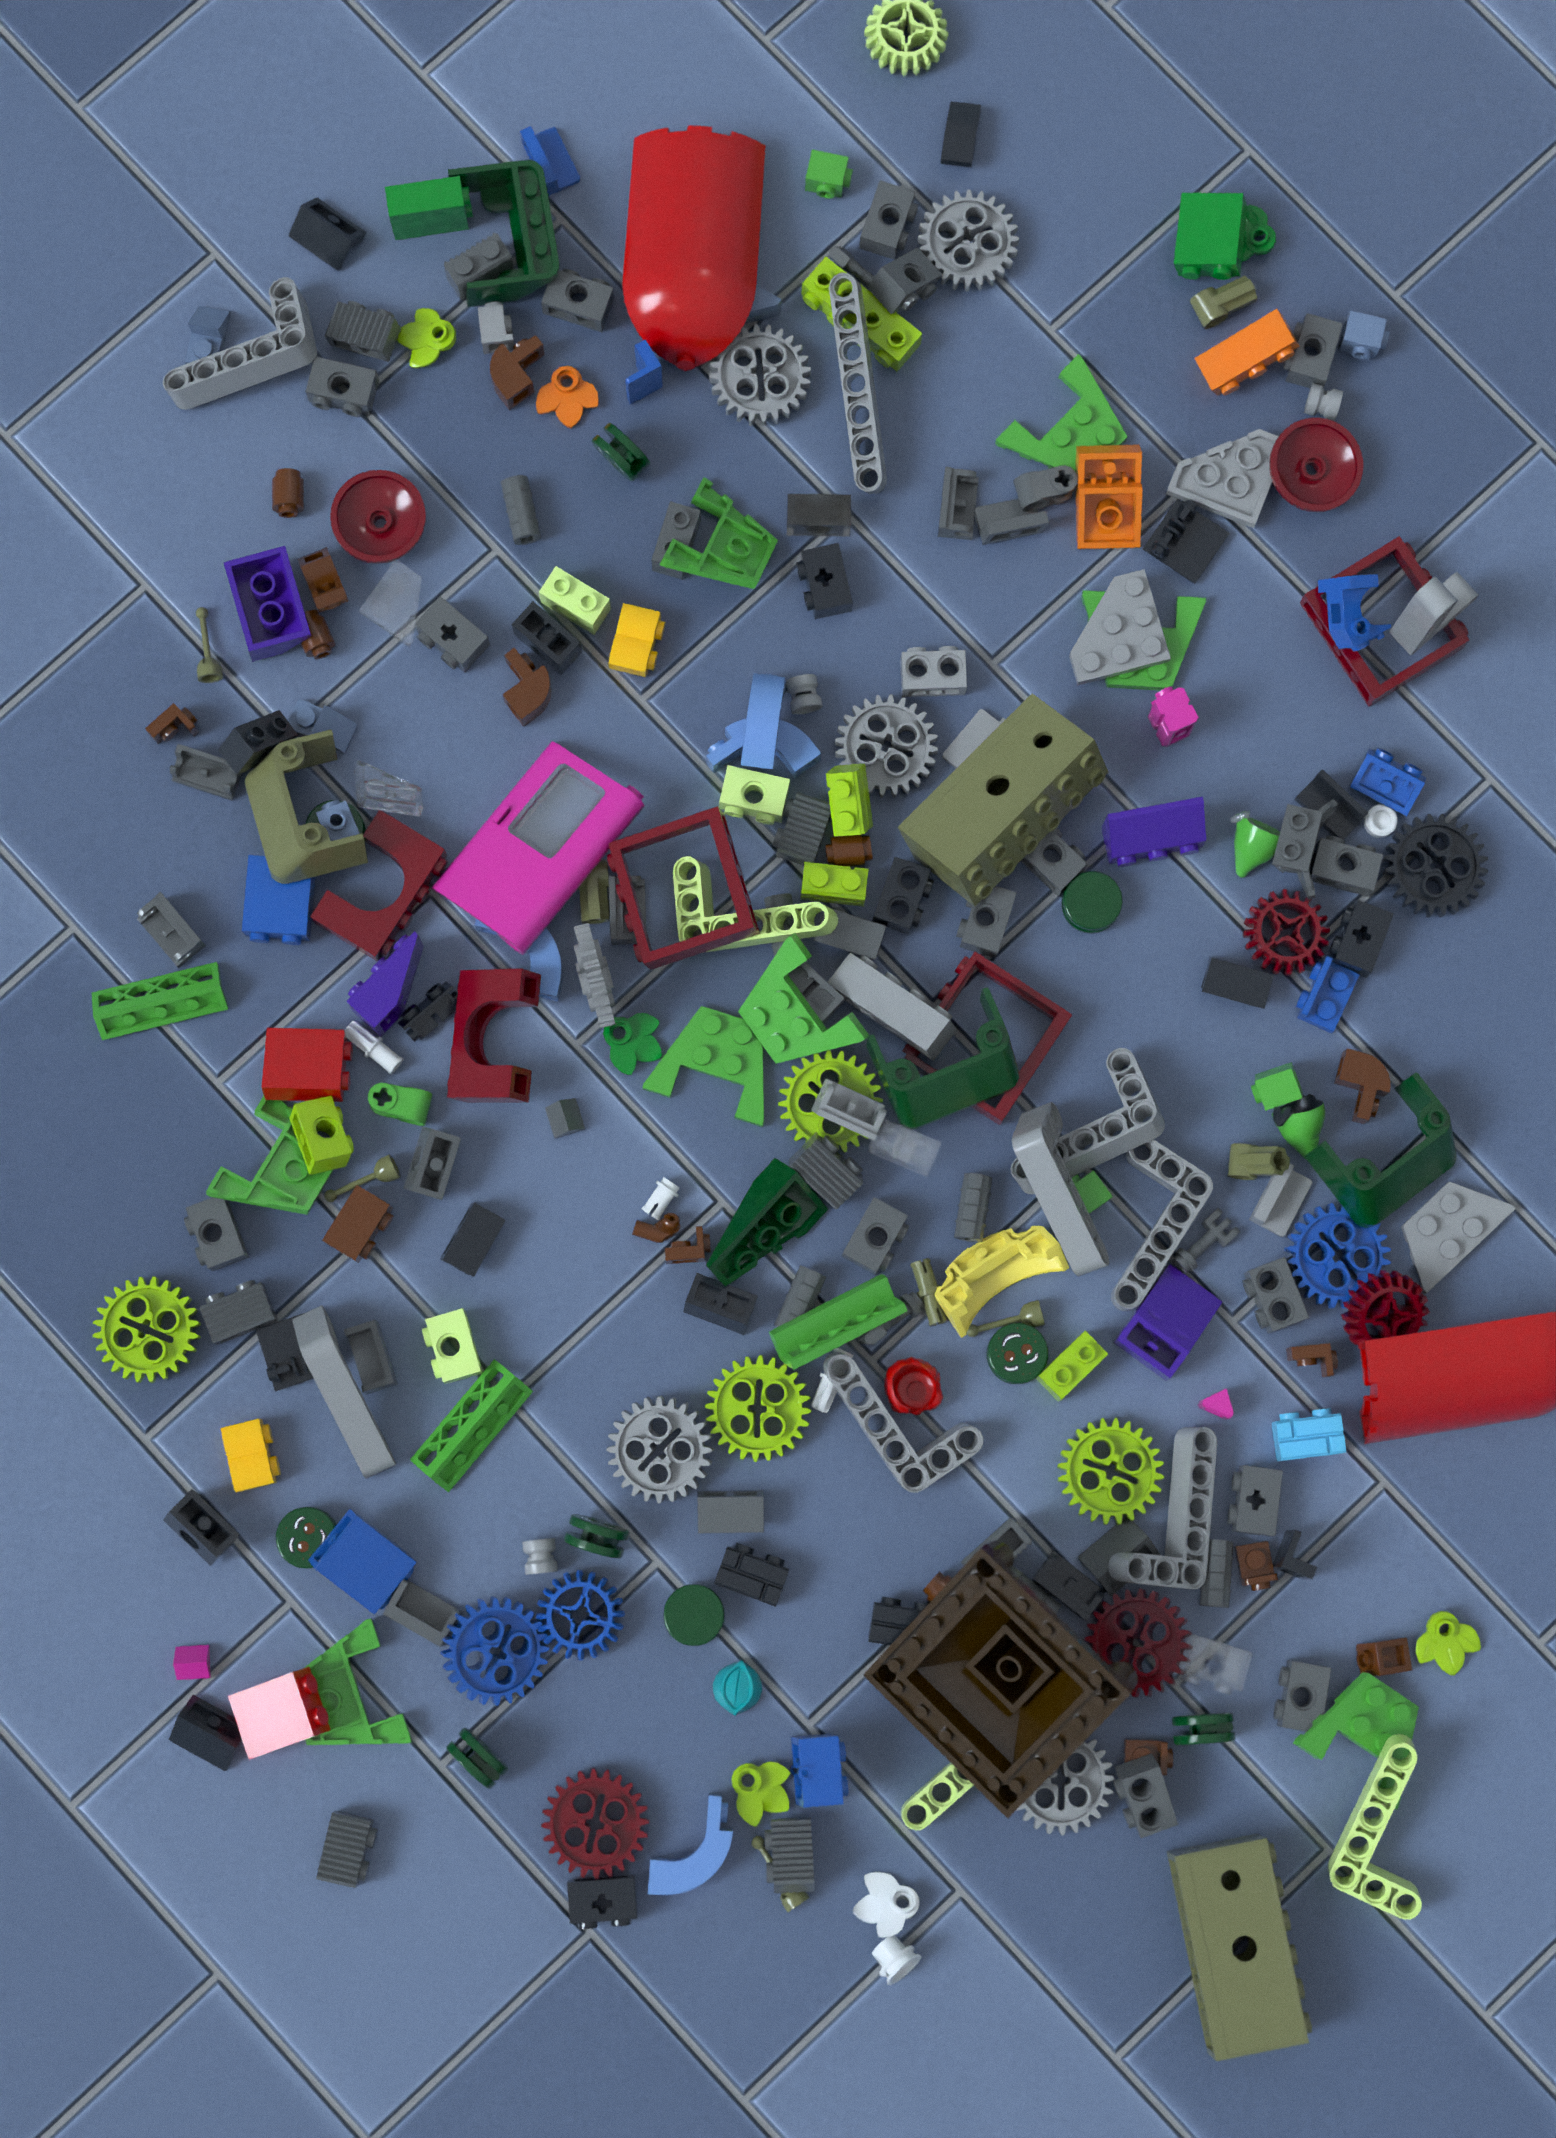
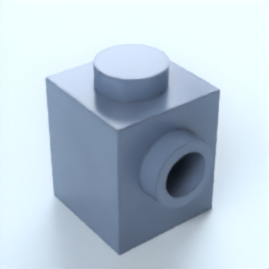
M1350 310L1344 323L1338 351L1351 353L1353 357L1361 360L1375 359L1380 349L1385 350L1390 331L1385 330L1387 319Z
M339 800L331 801L323 805L321 811L316 812L320 824L328 831L330 841L360 834L346 801L341 803Z

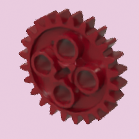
M1139 1588L1136 1597L1129 1589L1125 1590V1599H1122L1116 1593L1113 1594V1605L1103 1601L1102 1605L1105 1612L1103 1614L1096 1611L1093 1612L1099 1621L1097 1624L1091 1623L1087 1625V1627L1094 1631V1636L1085 1637V1641L1093 1643L1092 1649L1108 1665L1114 1662L1111 1656L1114 1647L1118 1645L1124 1647V1657L1120 1661L1131 1664L1133 1660V1668L1138 1677L1135 1690L1131 1693L1132 1697L1138 1698L1141 1689L1145 1696L1152 1697V1687H1155L1158 1692H1165L1163 1682L1166 1681L1171 1685L1176 1684L1172 1676L1174 1672L1184 1675L1185 1672L1179 1667L1180 1662L1190 1663V1659L1184 1656L1183 1652L1184 1650L1193 1649L1192 1645L1184 1642V1639L1191 1636L1192 1632L1182 1630L1181 1628L1188 1622L1187 1618H1176L1181 1610L1178 1606L1168 1609L1171 1599L1164 1597L1158 1603L1159 1593L1152 1591L1148 1598L1146 1591L1142 1588ZM1132 1613L1135 1617V1624L1130 1630H1124L1122 1620L1127 1614ZM1149 1615V1621L1144 1626V1617ZM1163 1624L1166 1628V1635L1162 1640L1155 1641L1152 1635L1153 1630L1157 1625ZM1134 1639L1145 1641L1143 1648L1133 1645ZM1147 1656H1153L1156 1662L1155 1667L1151 1672L1145 1673L1142 1669V1662Z
M592 1768L589 1778H586L584 1772L580 1770L578 1771L579 1781L575 1782L570 1776H567L566 1782L568 1787L566 1789L558 1784L555 1787L560 1796L558 1798L548 1796L547 1800L553 1805V1809H543L542 1813L549 1816L550 1821L542 1823L541 1827L550 1829L551 1833L546 1835L543 1841L554 1842L555 1845L549 1850V1854L556 1852L561 1854L557 1862L558 1865L566 1860L569 1861V1873L573 1872L578 1866L581 1868L582 1878L585 1877L588 1869L593 1870L595 1879L599 1878L601 1869H605L607 1875L611 1877L613 1874L612 1866L616 1865L621 1871H624V1858L631 1862L636 1860L631 1852L632 1849L643 1850L644 1847L637 1839L648 1837V1833L641 1830L640 1826L648 1824L650 1819L640 1817V1813L644 1812L648 1807L647 1805L637 1806L636 1802L642 1794L636 1793L631 1795L630 1790L634 1783L630 1782L623 1787L620 1784L622 1774H619L613 1781L610 1779L609 1769H606L603 1777H598L596 1768ZM586 1794L591 1798L592 1808L589 1811L580 1812L575 1808L574 1799L577 1795ZM599 1794H604L605 1798L600 1814V1822L605 1823V1826L598 1828L593 1850L591 1853H588L586 1847L591 1825L587 1824L586 1820L593 1818ZM618 1801L624 1806L625 1814L621 1819L613 1820L607 1815L606 1807L610 1802ZM578 1827L584 1832L585 1838L581 1844L572 1845L567 1841L566 1832L569 1828ZM601 1836H613L617 1841V1848L610 1853L603 1852L598 1845Z

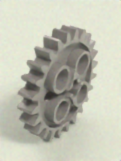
M970 189L967 190L966 198H961L959 192L955 191L954 200L952 201L944 195L942 198L943 206L934 202L932 204L933 213L925 212L924 220L926 223H920L919 231L923 233L918 235L917 243L923 245L919 249L942 273L941 284L944 285L949 279L953 280L954 290H956L959 283H964L966 291H969L971 283H975L976 287L982 290L984 280L991 286L994 285V274L1002 279L1005 274L1004 268L1011 269L1013 261L1010 258H1016L1018 250L1014 247L1018 246L1019 237L1013 235L1017 233L1018 226L1014 224L1009 225L1012 222L1013 214L1003 215L1005 204L1003 203L995 207L994 196L988 201H984L983 191L978 194L977 198L972 197ZM976 216L982 222L971 224L967 221V218ZM988 227H991L993 229L984 231ZM948 230L955 236L945 239L939 233ZM991 242L997 248L992 251L986 250L982 244ZM952 250V252L948 254L944 253V251ZM963 256L968 258L970 262L966 265H960L955 259Z
M755 324L753 333H749L745 327H742V336H736L724 352H721L714 358L718 362H710V370L715 373L709 375V382L716 384L712 387V395H720L717 399L718 406L728 404L726 414L730 415L736 411L738 422L744 416L749 417V426L754 424L756 418H760L761 424L764 427L769 417H771L775 424H778V414L780 413L787 419L790 418L789 407L799 410L800 404L797 399L805 400L807 393L803 389L810 388V380L805 377L811 375V368L804 367L808 363V355L799 356L802 353L803 346L800 344L792 347L794 336L791 335L784 340L783 329H779L775 335L771 334V325L766 327L765 332H760L758 324ZM757 349L761 350L764 401L759 400L755 355ZM773 354L778 355L782 358V361L772 364L767 361V357ZM739 357H747L751 360V363L747 366H740L735 361ZM778 384L783 386L785 390L780 394H774L769 388L772 385ZM741 387H749L754 392L750 396H742L737 391Z
M892 694L889 695L887 703H883L881 697L876 695L875 704L873 705L866 698L863 700V710L855 705L852 706L854 717L846 714L843 717L848 727L838 726L837 732L844 737L835 738V745L843 747L835 752V757L845 758L839 765L865 764L869 796L874 789H879L880 798L884 797L886 790H890L892 796L896 798L898 788H902L908 794L910 791L909 783L920 787L921 782L918 776L928 778L930 772L925 766L934 767L935 760L928 755H935L938 752L937 747L930 745L937 741L938 736L936 734H928L934 727L933 722L923 723L927 713L915 714L916 703L912 704L909 708L905 707V697H902L898 704L894 703ZM879 720L884 723L885 729L882 732H873L868 727V724L871 721ZM903 731H910L915 736V740L912 743H903L898 738V735ZM861 735H864V736H866L868 739H870L871 741H869V740H864V741H863V740H861L859 737H860ZM885 741H890L891 748L887 752L882 751V745H884ZM863 749H868L873 752L875 757L871 761L864 762L858 758L857 754ZM902 752H911L913 757H907ZM892 760H899L905 768L901 772L895 773L889 770L887 764Z
M589 923L574 926L578 944L573 945L578 961L575 965L583 995H587L591 1012L596 1011L600 1028L615 1025L611 1007L615 1006L611 990L614 986L606 956H602L598 939L593 940Z
M663 1396L657 1397L655 1405H653L650 1397L645 1398L644 1408L637 1402L633 1403L632 1409L634 1414L627 1410L622 1411L621 1414L625 1422L615 1421L613 1425L619 1432L608 1435L611 1440L616 1442L615 1445L606 1448V1451L615 1453L616 1456L608 1464L618 1465L619 1467L613 1476L619 1477L623 1475L625 1477L621 1485L622 1488L630 1484L634 1486L632 1496H636L640 1491H644V1501L646 1502L650 1500L653 1494L656 1495L657 1503L663 1502L665 1494L668 1495L671 1502H674L677 1498L676 1491H679L683 1497L689 1495L686 1485L694 1489L698 1488L699 1483L695 1477L705 1478L708 1474L701 1467L712 1464V1461L705 1457V1454L714 1451L713 1447L705 1445V1441L710 1439L712 1434H702L701 1431L707 1425V1422L697 1424L695 1419L698 1417L699 1411L697 1410L689 1415L686 1413L689 1403L686 1402L680 1408H677L675 1397L670 1399L668 1405H665ZM657 1417L663 1418L667 1422L668 1429L664 1435L656 1433L653 1429V1421ZM676 1428H680L681 1433L664 1449L666 1455H659L644 1471H641L639 1466L656 1451L657 1447L655 1444L659 1445L664 1442ZM634 1440L644 1445L645 1453L641 1458L633 1456L630 1452V1444ZM678 1441H685L689 1444L691 1453L688 1458H682L676 1453L675 1448ZM655 1464H661L666 1467L668 1476L665 1481H659L654 1477L653 1467Z
M1092 1739L1087 1743L1083 1742L1073 1752L1082 1755L1084 1759L1082 1769L1076 1772L1070 1771L1067 1767V1759L1061 1764L1062 1775L1068 1777V1782L1062 1783L1064 1809H1058V1786L1051 1783V1778L1057 1777L1056 1769L1017 1809H1026L1022 1817L1024 1821L1034 1817L1033 1828L1038 1829L1045 1823L1047 1834H1051L1054 1826H1058L1060 1834L1065 1835L1066 1826L1069 1825L1075 1833H1078L1079 1822H1082L1089 1828L1091 1825L1088 1816L1091 1814L1099 1819L1101 1818L1096 1808L1098 1805L1103 1807L1109 1806L1102 1797L1103 1794H1113L1111 1789L1105 1787V1782L1114 1780V1777L1104 1772V1770L1112 1766L1111 1762H1101L1100 1760L1106 1751L1104 1749L1096 1752L1093 1750L1097 1743L1096 1739ZM1075 1787H1082L1086 1794L1084 1802L1080 1805H1072L1069 1802V1792ZM1043 1788L1050 1789L1053 1796L1051 1803L1045 1807L1038 1806L1035 1801L1037 1791Z

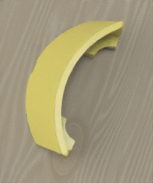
M1032 1226L1026 1232L1015 1233L1010 1228L983 1238L982 1242L967 1248L957 1256L945 1270L947 1278L942 1286L937 1287L935 1297L962 1338L967 1335L969 1326L980 1309L999 1292L1014 1283L1035 1275L1066 1271L1069 1269V1265L1059 1242L1043 1226Z

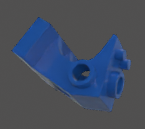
M1378 574L1318 580V593H1326L1329 632L1338 649L1352 648V651H1358L1370 645L1371 640L1384 638L1383 632L1391 628V624H1370L1362 616L1361 599L1370 588L1379 587Z

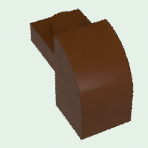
M536 335L529 340L527 338L520 340L513 347L511 353L502 343L492 355L490 373L493 387L509 410L534 393L533 382L524 370L545 355L543 344Z
M327 547L298 558L319 613L336 608L349 601Z
M514 647L504 656L507 665L520 682L502 695L505 704L524 727L545 711L550 702L552 690L546 667L542 665L533 672L532 670L536 667L525 652L520 655Z
M1348 1048L1341 1053L1334 1084L1359 1090L1351 1121L1365 1124L1370 1120V1117L1375 1118L1380 1100L1375 1098V1096L1384 1097L1390 1093L1391 1083L1388 1071L1377 1058L1370 1054Z

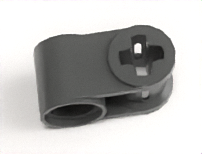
M1066 465L1041 471H1031L1016 477L1013 483L1022 511L1033 512L1068 501L1073 489L1077 485L1078 477L1075 470Z

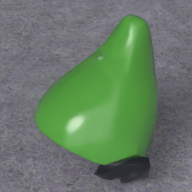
M1303 1094L1302 1099L1290 1102L1280 1108L1274 1107L1272 1116L1276 1127L1287 1143L1302 1157L1318 1146L1319 1135L1325 1121V1105L1323 1101L1316 1100L1314 1095L1308 1094L1305 1096Z

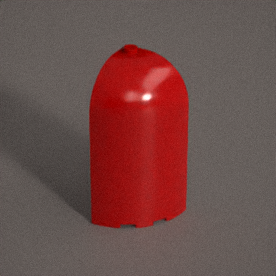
M688 125L687 131L670 132L668 127L661 128L635 137L633 144L623 267L624 301L629 317L643 340L646 339L650 348L657 355L685 372L715 358L732 343L749 316L757 285L766 146L755 139L734 131L730 133V136L712 132V127Z
M1556 1312L1380 1338L1359 1343L1363 1383L1365 1386L1370 1385V1395L1363 1396V1406L1359 1411L1365 1444L1531 1419L1548 1414L1556 1409Z

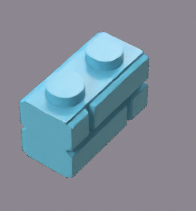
M1331 1408L1312 1410V1417L1299 1418V1412L1279 1414L1280 1421L1272 1422L1277 1461L1346 1453L1341 1413L1332 1414Z

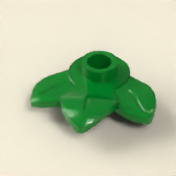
M1248 205L1242 262L1249 259L1253 254L1265 255L1269 253L1276 244V234L1273 228L1268 225L1266 213L1254 205ZM1265 235L1264 240L1260 242L1255 241L1257 236Z
M637 1013L628 1019L625 1017H614L615 1025L604 1027V1039L611 1046L610 1060L623 1074L632 1075L637 1061L653 1062L662 1057L660 1045L651 1035L655 1032L660 1022L652 1015ZM617 1028H623L626 1031L625 1036L621 1039H617L613 1035L614 1030Z

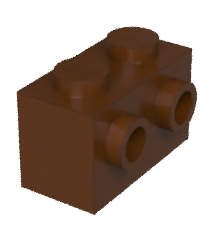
M356 1185L322 1241L357 1263L362 1258L367 1260L376 1246L373 1240L379 1230L384 1232L394 1217L391 1214L393 1207Z

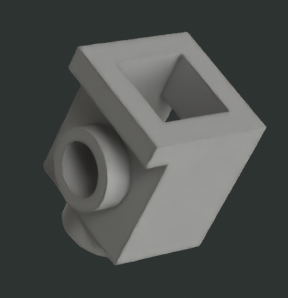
M490 302L485 304L484 307H477L484 354L494 353L502 343L508 351H513L514 340L511 315H504L503 304L501 302Z

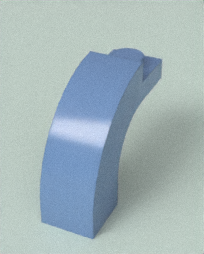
M753 674L741 765L773 769L781 707L785 691V677L772 674Z
M746 719L739 720L725 727V736L728 741L720 740L708 749L709 754L706 755V763L713 773L742 755ZM779 721L775 756L784 763L795 779L821 761V753L803 731L786 721Z
M476 919L475 927L477 931L499 936L495 931ZM545 928L527 950L531 961L530 971L541 974L539 997L559 1001L563 982L562 961L552 935Z
M709 1794L706 1834L700 1846L693 1853L677 1859L651 1857L648 1894L674 1895L688 1892L705 1883L720 1868L730 1849L733 1829L720 1828V1823H727L728 1803L722 1802V1794Z

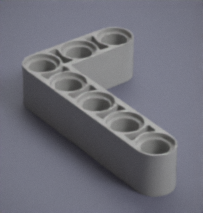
M279 278L269 288L276 331L174 368L164 376L163 387L178 408L187 410L304 367L316 358L317 347L307 303L291 278Z
M1458 572L1454 573L1444 583H1441L1435 576L1413 596L1389 633L1411 656L1466 609L1479 595Z
M1127 1048L1113 1050L1106 1060L1108 1071L1124 1107L1058 1139L1056 1147L1063 1158L1071 1178L1157 1138L1164 1131V1118L1143 1070L1133 1053ZM1129 1065L1128 1068H1126L1125 1070L1120 1071L1121 1068H1123L1124 1066ZM1140 1091L1136 1096L1131 1097L1134 1092ZM1152 1116L1147 1122H1142L1146 1117ZM1122 1130L1120 1134L1113 1136L1115 1132ZM1092 1144L1089 1149L1083 1150L1087 1145ZM1016 1158L1010 1168L1012 1176L1023 1192L1035 1194L1027 1177L1024 1178L1026 1176L1018 1158Z
M1049 1102L1021 1114L1012 1136V1145L1073 1272L1079 1277L1108 1266L1109 1256L1056 1147L1063 1128V1122L1056 1105L1053 1102Z
M1154 1139L1143 1144L1150 1151L1149 1159H1138L1134 1154V1149L1126 1152L1127 1161L1134 1168L1173 1192L1174 1195L1112 1290L1111 1301L1121 1311L1133 1310L1143 1301L1213 1190V1182L1210 1176ZM1162 1163H1173L1177 1168L1176 1177H1166L1161 1171ZM1197 1179L1203 1183V1195L1196 1196L1190 1192V1180ZM1180 1206L1186 1210L1187 1219L1185 1222L1179 1223L1172 1218L1171 1210L1173 1207ZM1163 1233L1169 1238L1170 1246L1168 1249L1161 1250L1155 1246L1154 1237L1156 1234ZM1145 1260L1152 1265L1153 1272L1151 1276L1143 1277L1137 1272L1136 1265L1138 1261ZM1128 1287L1134 1291V1303L1125 1304L1120 1300L1119 1291L1121 1288Z
M323 1305L293 1318L292 1321L302 1356L365 1479L395 1466L396 1463L340 1351L333 1325Z
M833 1352L825 1358L823 1363L825 1375L896 1481L905 1490L911 1493H918L975 1455L982 1448V1433L971 1424L959 1423L915 1453L855 1361L842 1352ZM838 1359H844L848 1364V1369L842 1376H834L832 1373V1365ZM857 1386L864 1387L866 1391L864 1400L860 1403H852L850 1400L852 1389ZM874 1414H882L884 1418L883 1426L878 1430H870L868 1426L869 1418ZM964 1431H972L974 1435L972 1444L967 1447H961L959 1444L960 1435ZM892 1441H900L902 1445L901 1453L896 1457H888L886 1453V1448ZM939 1449H944L947 1453L946 1461L939 1466L933 1465V1453ZM911 1468H918L920 1472L919 1480L914 1484H907L905 1482L906 1472Z
M1183 1427L1175 1435L1165 1556L1118 1552L1110 1558L1108 1564L1109 1574L1115 1581L1183 1589H1198L1204 1584L1207 1576L1217 1453V1437L1210 1428Z

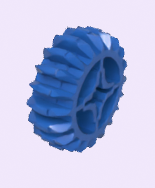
M577 1570L576 1581H572L569 1572L563 1574L566 1584L561 1585L560 1581L556 1578L552 1580L553 1585L557 1588L554 1593L550 1589L544 1588L543 1593L550 1597L549 1602L538 1600L537 1605L545 1607L546 1613H537L536 1619H546L547 1625L540 1626L538 1632H545L549 1629L551 1635L544 1639V1643L549 1644L555 1639L558 1642L553 1649L555 1653H559L563 1646L567 1647L565 1658L567 1659L572 1657L573 1650H578V1659L584 1660V1650L589 1649L592 1658H596L598 1655L595 1646L599 1645L604 1652H607L609 1647L604 1640L609 1638L611 1641L617 1642L618 1637L611 1633L612 1628L623 1630L624 1625L616 1623L615 1617H624L625 1611L615 1612L614 1608L615 1605L622 1604L623 1599L617 1598L612 1601L610 1595L614 1594L617 1588L612 1586L605 1591L603 1587L608 1581L606 1577H603L596 1584L593 1583L596 1577L595 1572H590L588 1581L583 1580L582 1570ZM575 1587H584L580 1599L575 1605L567 1606L556 1603L559 1597L567 1590ZM593 1590L605 1601L608 1618L598 1615L591 1610L590 1602ZM584 1598H586L584 1605L588 1609L586 1612H589L590 1617L596 1618L597 1621L591 1619L582 1620L581 1624L578 1625L577 1632H575L577 1625L573 1621L575 1618L572 1619V1614L565 1612L564 1609L570 1611L579 1610L580 1606L583 1605ZM553 1613L563 1615L569 1619L571 1628L568 1640L558 1632L554 1623ZM593 1624L605 1627L603 1632L593 1641L578 1643L579 1636L586 1625Z

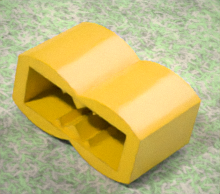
M623 603L610 652L609 669L642 677L647 676L648 669L654 671L658 652L653 651L656 639L662 640L666 623L661 621V612Z
M259 1418L222 1427L221 1434L235 1492L277 1483L276 1476L281 1475L277 1456L271 1457L268 1444L273 1443L270 1425L264 1424L263 1420Z

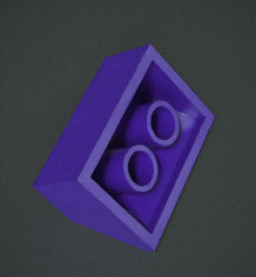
M285 546L223 562L252 662L283 654L311 637Z
M1203 796L1107 814L1101 829L1108 863H1117L1118 867H1126L1136 864V859L1149 857V861H1158L1168 858V853L1180 851V855L1184 856L1199 852V848L1203 847L1206 842Z

